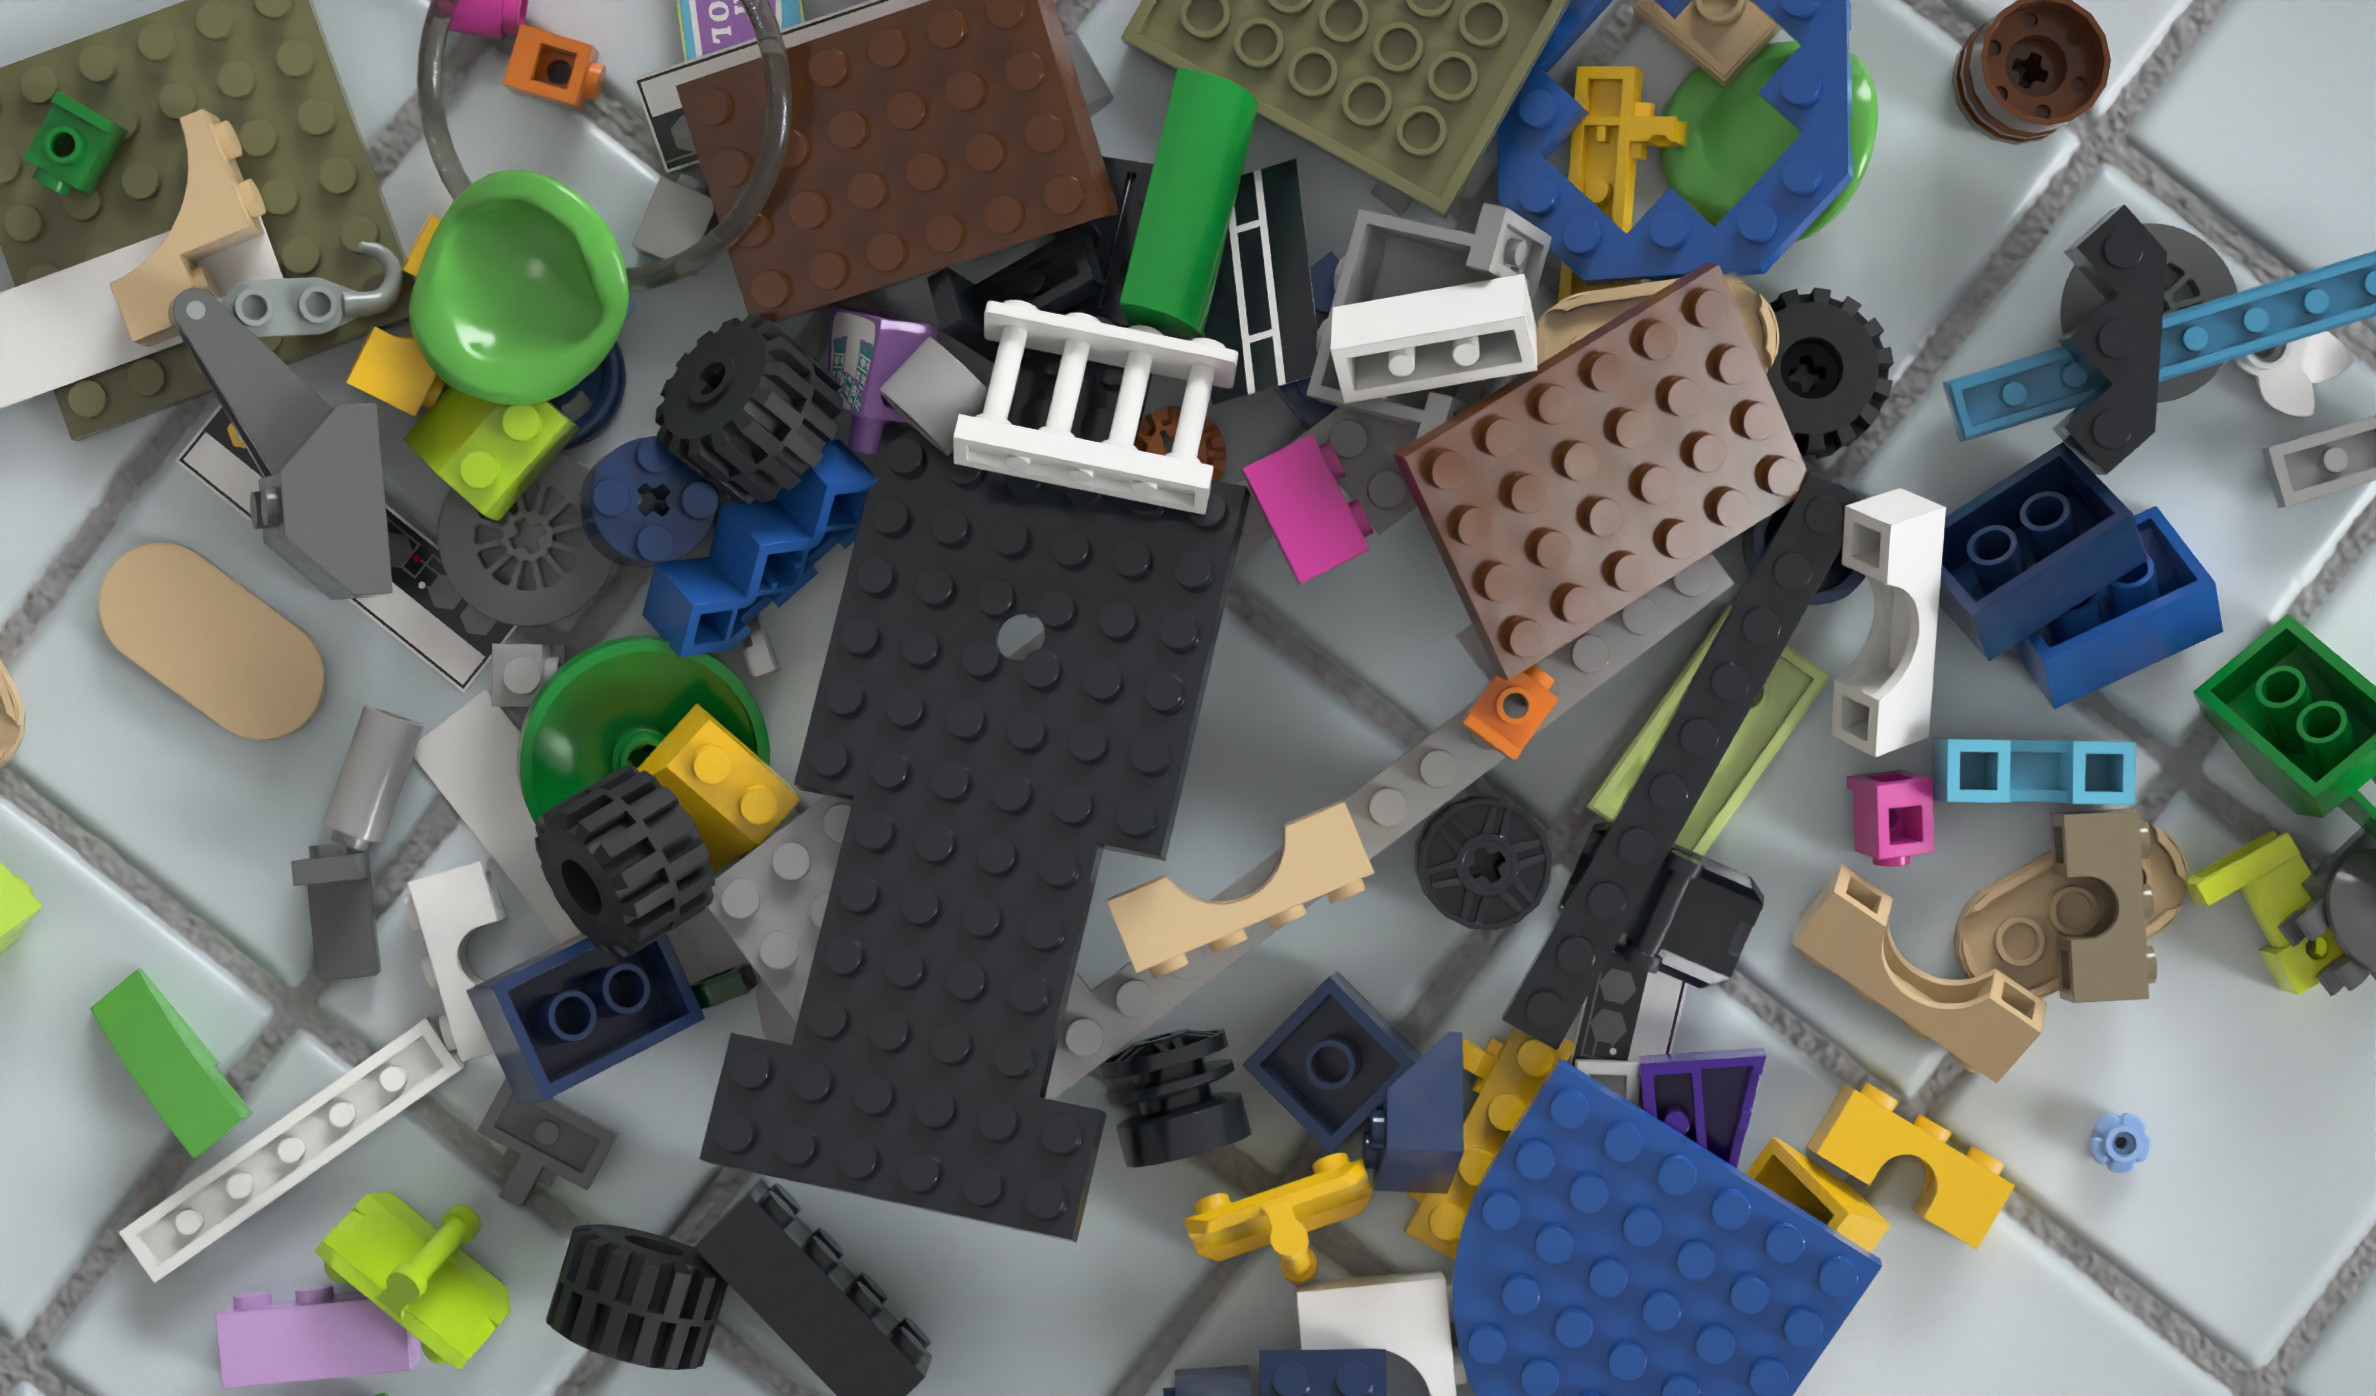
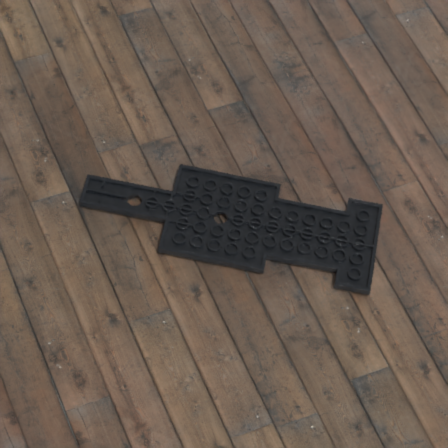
M1102 156L1120 214L1080 226V228L1092 237L1104 282L1130 181L1105 284L1106 287L1101 301L1102 307H1099L1102 290L1059 314L1066 316L1069 313H1084L1093 317L1106 318L1115 326L1129 328L1134 325L1128 324L1120 305V299L1154 164ZM1068 231L1055 234V238H1054V239H1056L1057 237L1063 235L1064 233H1066V232H1068ZM1027 348L1010 417L1012 425L1035 430L1046 426L1062 355ZM1087 360L1070 432L1075 438L1099 443L1109 439L1124 367ZM1153 373L1149 375L1134 446H1136ZM885 424L872 476L879 480L867 492L794 785L802 791L853 801L792 1045L731 1033L699 1159L711 1164L1077 1243L1107 1114L1099 1109L1046 1099L1045 1095L1103 849L1166 861L1251 493L1247 486L1212 480L1206 513L1203 515L954 464V450L946 456L916 429ZM1021 614H1026L1029 618H1038L1045 630V639L1040 650L1031 652L1024 660H1012L1005 657L998 646V634L1003 624L1010 618Z

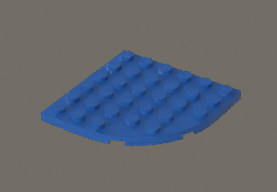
M1559 1058L1492 1159L1475 1189L1464 1217L1456 1251L1453 1278V1318L1460 1355L1468 1380L1476 1396H1793L1882 1268V1263L1879 1257Z

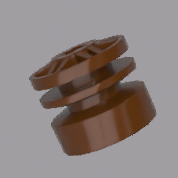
M2017 0L1971 33L1956 55L1952 84L1957 106L1969 124L1991 140L2013 145L2040 141L2092 108L2105 89L2111 64L2106 35L2093 15L2072 0ZM2019 65L2025 68L2023 78L2030 82L2026 87L2019 85L2020 74L2013 70Z

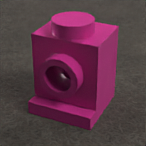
M1905 770L1846 776L1847 789L1853 790L1854 845L1856 852L1873 857L1874 865L1886 867L1910 864V855L1934 852L1933 787L1931 778Z

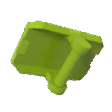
M391 1192L366 1194L315 1249V1253L324 1261L326 1274L338 1284H351L420 1340L422 1351L430 1361L441 1365L449 1363L458 1370H461L511 1311L509 1291L505 1284L463 1249V1244L469 1243L480 1232L482 1226L478 1214L466 1205L456 1204L442 1217V1227L438 1229Z

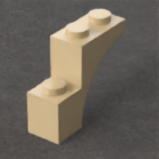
M204 109L179 118L184 131L188 152V177L184 200L172 229L162 244L147 260L125 276L109 283L132 342L147 347L179 336L177 330L171 324L168 315L170 303L178 294L189 288H201L208 291L215 298H219V292L211 273L205 265L198 267L196 261L265 234L258 217L266 214L262 197L252 179L244 181L235 158L242 156V148L238 137L229 121L220 122L219 117Z

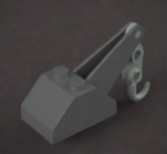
M362 241L357 246L360 253L375 257L384 268V281L374 291L358 292L318 277L246 280L234 285L222 298H215L208 291L201 288L186 289L171 301L168 311L171 324L185 343L262 474V477L258 480L259 491L251 492L250 496L253 528L262 529L264 543L330 600L369 598L393 593L377 403L343 404L331 407L259 338L321 335L358 317L373 316L390 308L396 303L403 289V271L399 260L390 249L375 242Z

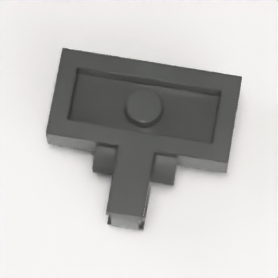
M507 1079L504 1080L477 1130L478 1133L507 1147L501 1161L514 1168L498 1197L519 1208L525 1206L538 1181L551 1187L558 1175L585 1190L590 1189L619 1133L553 1098L542 1102L518 1105Z

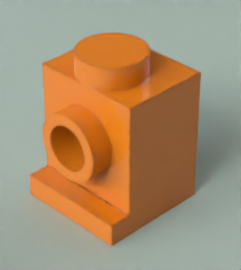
M520 24L503 85L514 94L524 97L529 96L582 112L586 99L595 102L598 100L605 80L606 66L597 63L600 53L593 45ZM562 63L570 65L572 69L570 79L564 84L553 83L551 80L552 69Z
M1535 664L1509 681L1497 677L1496 673H1494L1458 723L1507 759L1516 761L1524 746L1559 700L1557 696L1548 691L1555 680ZM1512 693L1520 694L1526 701V710L1518 718L1507 716L1503 710L1504 699Z

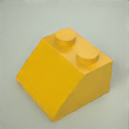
M698 703L637 768L639 772L645 770L655 776L662 787L667 786L677 797L686 813H689L697 826L696 829L701 839L705 842L710 855L708 861L714 872L760 846L801 800L783 777Z

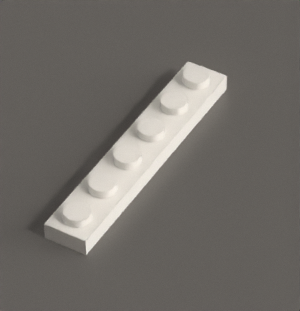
M429 1016L118 1233L151 1280L156 1283L462 1070L465 1065L460 1062V1058L454 1050L449 1051L447 1049L441 1031Z

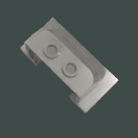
M1483 203L1475 234L1359 209L1346 256L1339 261L1335 270V295L1329 316L1322 322L1317 333L1316 350L1318 355L1306 395L1320 402L1419 429L1416 437L1418 439L1510 383L1513 375L1344 404L1330 351L1333 307L1519 274L1525 275L1531 305L1533 306L1552 237L1510 209L1488 203Z

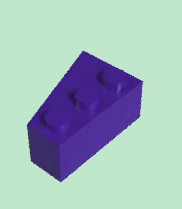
M1751 1048L1640 1056L1644 1111L1737 1168L1746 1132L1748 1131L1760 1077L1767 1057L1765 1049Z

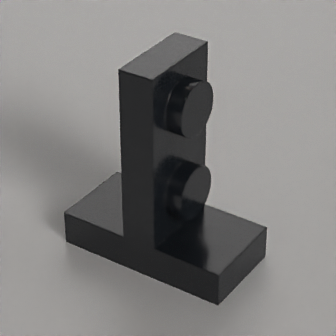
M1078 226L977 284L967 280L949 267H945L927 278L940 330L992 363H995L1000 342L987 340L984 337V312L988 301L1003 303L1007 300H1021L1034 305L1040 311L1059 314L1106 287L1092 237ZM1024 348L1023 357H1022V361H1021L1020 367H1022L1023 364H1024V360H1025V356H1026V352H1027V349H1026V348Z

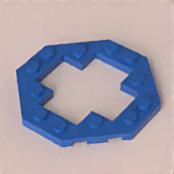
M1570 0V4L1497 130V200L1504 207L1550 235L1552 239L1549 249L1589 286L1616 284L1615 281L1649 279L1651 282L1678 279L1706 262L1719 264L1723 274L1736 273L1738 276L1765 274L1853 180V152L1850 150V116H1852V66L1849 63L1850 1L1750 0L1801 45L1758 93L1802 134L1715 227L1670 187L1626 234L1546 160L1589 114L1574 98L1549 77L1547 72L1613 1ZM1692 0L1654 1L1671 17L1676 19Z

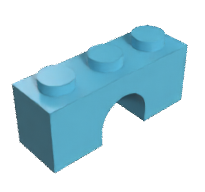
M1933 738V800L1976 803L2053 802L2135 805L2136 742Z

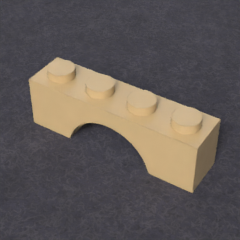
M1340 800L1283 824V845L1274 871L1259 888L1243 897L1228 901L1202 899L1187 893L1164 874L1107 898L1106 902L1136 974L1149 968L1153 978H1157L1187 965L1189 962L1185 955L1186 952L1209 944L1212 953H1216L1248 939L1244 928L1268 919L1271 928H1275L1306 915L1307 912L1303 903L1324 894H1327L1330 903L1353 896L1366 889L1362 878L1374 874V871L1346 804Z
M1841 864L1799 915L1791 944L1797 947L1802 956L1812 965L1822 969L1828 968L1850 983L1852 989L1862 999L1874 1004L1879 1003L1897 1015L1912 1033L1921 1038H1930L1951 1052L1955 1060L1966 1070L1973 1073H1982L1997 1084L2042 1033L2047 1003L1996 968L1974 978L1951 980L1929 975L1914 967L1898 951L1891 936L1889 915L1893 898Z

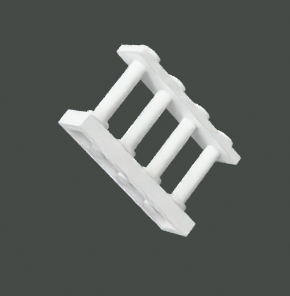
M1007 300L1003 303L996 301L987 302L984 312V337L987 340L1000 343L983 413L975 417L962 414L958 416L953 436L954 464L1205 515L1214 466L1202 464L1197 459L1212 386L1227 389L1233 388L1238 360L1237 351L1227 349L1220 342L1208 338H1195L1188 341L1164 336L1160 331L1148 326L1134 325L1124 328L1104 324L1097 318L1084 313L1075 312L1064 316L1040 311L1034 305L1021 300ZM1024 348L1062 355L1046 426L1038 430L1012 425L1007 420ZM1087 360L1125 368L1109 439L1101 443L1075 438L1070 433ZM1150 373L1187 380L1172 452L1167 453L1165 456L1138 451L1134 446Z

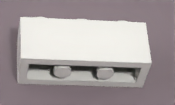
M1519 274L1333 307L1330 351L1344 404L1537 371V327L1525 275Z

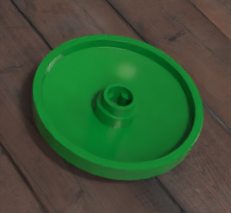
M627 636L612 639L584 650L562 665L545 682L531 703L522 724L518 740L517 774L524 803L534 824L536 825L538 818L542 817L545 811L615 770L625 766H635L638 768L697 703L770 766L768 733L756 701L738 676L711 653L679 657L669 646V641L661 636Z

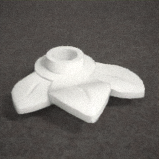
M2328 331L2270 348L2264 358L2258 357L2253 353L2233 359L2242 371L2256 377L2257 386L2263 401L2273 409L2294 417H2309L2314 414L2315 395L2312 384L2331 379L2344 372L2354 363L2353 357L2347 348Z

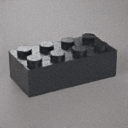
M760 1179L707 1230L694 1249L837 1396H907L926 1377L932 1355L926 1350L931 1344L928 1337L911 1319L905 1317L899 1322L882 1305L888 1297L872 1278L864 1272L857 1278L839 1260L845 1255L844 1251L825 1230L819 1227L813 1233L796 1216L802 1209L786 1189L778 1183L769 1188Z

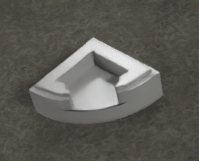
M759 613L746 624L752 633L743 640L745 647L743 655L750 675L754 676V678H761L781 670Z

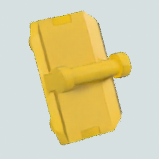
M1336 1153L1314 1162L1312 1165L1314 1175L1232 1203L1227 1193L1213 1194L1198 1200L1193 1205L1195 1215L1183 1219L1197 1254L1219 1262L1271 1244L1274 1252L1281 1257V1271L1287 1281L1298 1286L1312 1282L1317 1276L1319 1268L1316 1256L1308 1248L1309 1238L1307 1232L1359 1215L1364 1211L1373 1196V1191L1363 1159L1350 1162L1346 1153Z

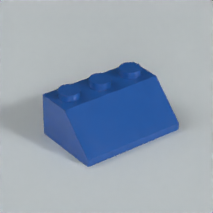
M2157 506L2134 515L2148 559L2147 561L2015 645L2026 670L2053 709H2057L2223 632L2215 581Z

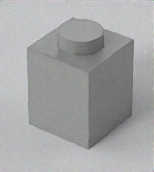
M680 173L677 183L660 176L631 246L639 253L697 276L719 224L707 183Z

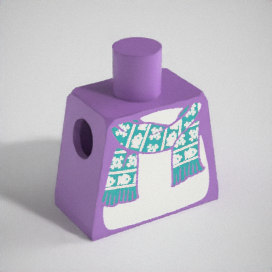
M831 305L827 369L837 378L841 386L837 393L843 398L842 412L852 415L848 450L877 455L884 425H889V421L907 422L885 400L878 390L928 337L936 341L938 325L888 311Z

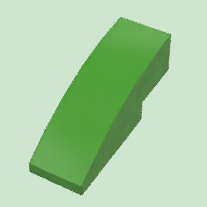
M141 968L137 969L90 1008L105 1036L141 1091L194 1159L208 1152L254 1114L217 1070L216 1066L220 1064Z

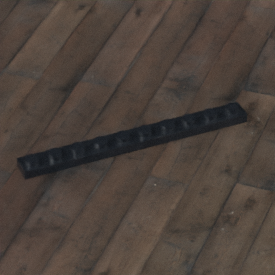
M1808 472L1809 476L1797 498L1790 503L1502 1015L1503 1021L1556 1050L1571 1027L1843 546L1845 506L1861 501V499L1812 472Z

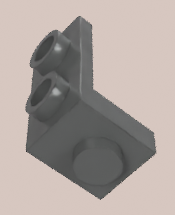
M347 842L308 846L309 858L291 861L293 886L307 885L317 979L320 981L369 977L379 974L381 966L369 851L348 853Z

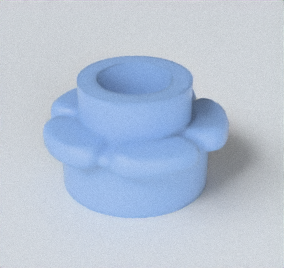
M2109 1113L2101 1117L2094 1125L2089 1147L2096 1162L2100 1164L2105 1163L2111 1172L2127 1173L2135 1168L2137 1162H2143L2147 1159L2151 1150V1139L2145 1135L2146 1126L2144 1122L2136 1115L2123 1113L2121 1116H2117L2114 1113ZM2118 1137H2124L2126 1140L2123 1148H2117L2115 1145Z

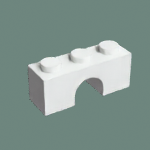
M489 858L407 882L411 895L404 896V907L410 926L414 932L422 930L429 953L421 958L426 982L432 992L440 991L446 1014L439 1016L440 1029L445 1045L449 1051H458L460 1062L494 1053L466 992L467 989L486 981L474 972L469 963L468 945L471 937L483 925L507 918Z

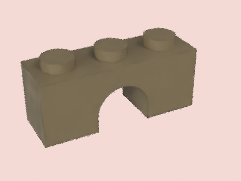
M2130 809L2050 813L2053 875L2067 878L2088 877L2098 885L2104 898L2103 915L2093 929L2080 935L2057 936L2060 998L2072 1003L2149 999L2148 984L2155 983L2157 961L2153 947L2146 946L2145 921L2152 920L2154 911L2152 890L2149 884H2143L2142 859H2147L2150 854V834L2147 823L2145 821L2140 822L2138 810Z

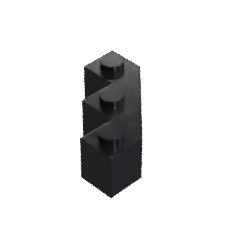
M2125 204L2110 210L2064 251L2066 256L2105 299L2058 340L2099 388L2052 429L2095 475H2107L2154 434L2156 428L2167 251Z

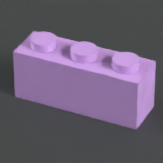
M314 1285L296 1289V1298L272 1300L271 1291L246 1292L234 1295V1304L228 1305L215 1314L222 1389L410 1371L421 1361L420 1341L359 1290L352 1293L334 1294L333 1285Z

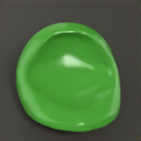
M1796 41L1767 44L1727 89L1698 66L1676 89L1663 113V116L1678 117V121L1688 122L1686 147L1660 148L1662 166L1667 182L1679 196L1713 227L1727 215L1802 134L1758 93L1801 46ZM1850 51L1849 63L1852 66L1850 150L1853 152V180L1796 241L1815 235L1844 210L1859 187L1873 152L1878 125V103L1875 86L1865 64Z
M504 170L491 173L475 181L452 202L432 236L416 277L409 305V322L415 342L422 356L442 381L459 392L481 400L508 405H530L556 398L578 385L601 364L621 332L629 303L628 279L623 256L603 218L587 200L570 187L552 177L531 171Z

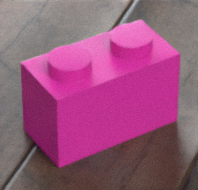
M1313 434L1242 469L1244 478L1298 585L1370 550L1365 537L1374 533L1373 528L1358 499L1349 503L1346 502L1336 480L1345 476V472L1329 441L1318 446Z

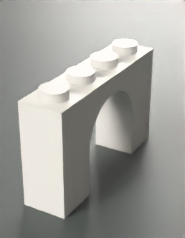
M1441 1269L1312 1281L1306 1285H1294L1301 1350L1386 1349V1351L1403 1357L1419 1371L1426 1382L1428 1396H1457L1456 1385L1467 1383L1466 1371L1459 1348L1452 1347L1450 1323H1454L1453 1285L1446 1286V1278Z

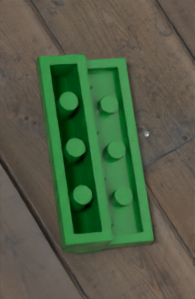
M1177 68L1120 299V305L1128 324L1152 327L1160 331L1164 336L1188 341L1190 340V335L1203 337L1258 108V101L1249 91L1220 76L1194 69Z

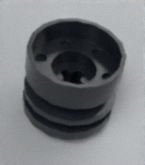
M1467 796L1446 803L1426 821L1415 843L1414 870L1422 893L1445 917L1469 929L1498 930L1519 923L1539 906L1551 882L1552 854L1544 831L1528 812L1495 797ZM1478 848H1482L1489 854L1499 853L1500 859L1493 864L1496 875L1491 879H1487L1480 873L1473 875L1470 873L1469 868L1476 863V857L1473 852Z
M1183 1029L1149 1037L1130 1044V1047L1119 1054L1111 1056L1100 1065L1103 1079L1132 1076V1082L1108 1091L1107 1095L1110 1104L1139 1103L1141 1110L1140 1113L1116 1125L1126 1167L1137 1168L1184 1159L1225 1147L1243 1140L1252 1134L1241 1092L1212 1093L1210 1083L1218 1081L1235 1071L1232 1059L1204 1062L1203 1059L1204 1056L1228 1047L1224 1029L1207 1031Z

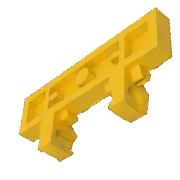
M1577 66L1574 99L1589 114L1572 131L1568 180L1627 234L1633 228L1632 214L1637 161H1646L1647 146L1658 148L1686 147L1688 122L1678 121V117L1654 116L1655 104L1642 102L1644 70L1635 66ZM1561 260L1558 302L1577 293L1627 286V284H1641V280L1615 281L1616 284L1589 286Z
M1514 1026L1511 1028L1504 1043L1491 1037L1485 1050L1463 1038V1069L1477 1075L1471 1086V1090L1477 1092L1463 1118L1464 1153L1448 1194L1408 1192L1407 1195L1416 1200L1418 1204L1404 1228V1232L1407 1235L1454 1260L1456 1259L1464 1217L1477 1185L1492 1159L1559 1058L1566 1062L1568 1061L1576 1046L1574 1041L1564 1037L1559 1048L1556 1050Z

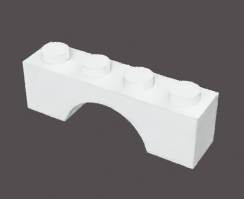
M1901 488L1845 506L1842 565L1858 571L1867 577L1874 595V615L1869 635L1862 650L1852 664L1834 679L1831 736L1873 757L1881 756L1929 738L1946 507Z

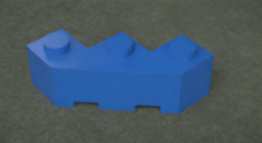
M840 439L827 442L821 451L824 456L813 469L810 466L801 475L802 481L788 491L784 487L780 489L775 499L764 503L754 500L750 505L738 504L737 502L722 504L709 556L655 563L642 616L663 639L669 641V646L679 657L733 650L752 633L746 624L772 601L778 608L787 602L818 574L813 565L836 544L839 543L846 549L856 540L867 492L879 479L872 476L873 472L851 450H848V447Z

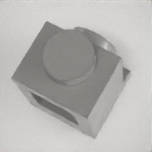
M492 644V707H530L536 694L545 682L566 663V645Z

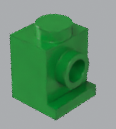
M56 91L51 100L54 104L23 159L38 167L32 176L33 179L66 197L72 187L92 195L128 130L65 94ZM67 136H72L75 141L74 151L67 157H60L58 155L60 148Z

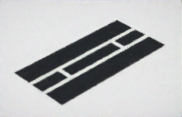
M1297 158L1241 175L1204 329L1205 338L1218 341L1227 349L1237 351L1238 360L1233 388L1227 389L1212 386V406L1312 376L1318 355L1316 350L1318 332Z

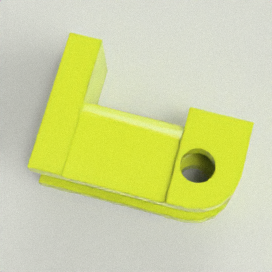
M2270 830L2189 876L2188 882H2186L2188 888H2185V891L2192 903L2210 906L2239 889L2270 943L2259 949V953L2280 990L2299 995L2319 984V980L2315 977L2317 973L2332 960L2344 954V952L2334 939L2330 927L2320 937L2312 941V948L2308 954L2306 944L2309 939L2307 937L2297 946L2292 947L2277 928L2288 915L2312 899L2301 885L2311 873L2289 832H2283L2277 836L2275 830Z

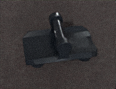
M1611 822L1596 823L1592 827L1557 906L1559 913ZM1673 844L1617 943L1614 952L1623 955V959L1637 968L1654 974L1660 971L1700 989L1724 983L1731 978L1743 947L1763 908L1764 895L1750 876L1677 844Z

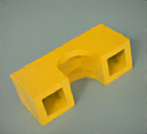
M433 214L428 215L402 266L403 271L417 277L428 245L442 219ZM372 325L345 378L346 383L414 417L421 406L430 409L435 405L445 385V382L434 372L422 356L414 336H395Z
M1866 1082L1862 1090L1858 1092L1844 1083L1806 1147L1869 1186L1880 1168L1889 1159L1899 1155L1917 1156L1924 1167L1925 1185L1912 1210L1977 1250L2015 1187L2014 1184L1999 1176L2004 1164L1973 1145L1966 1156L1950 1147L1946 1142L1951 1132L1921 1114L1917 1116L1912 1124L1893 1113L1892 1111L1898 1101Z

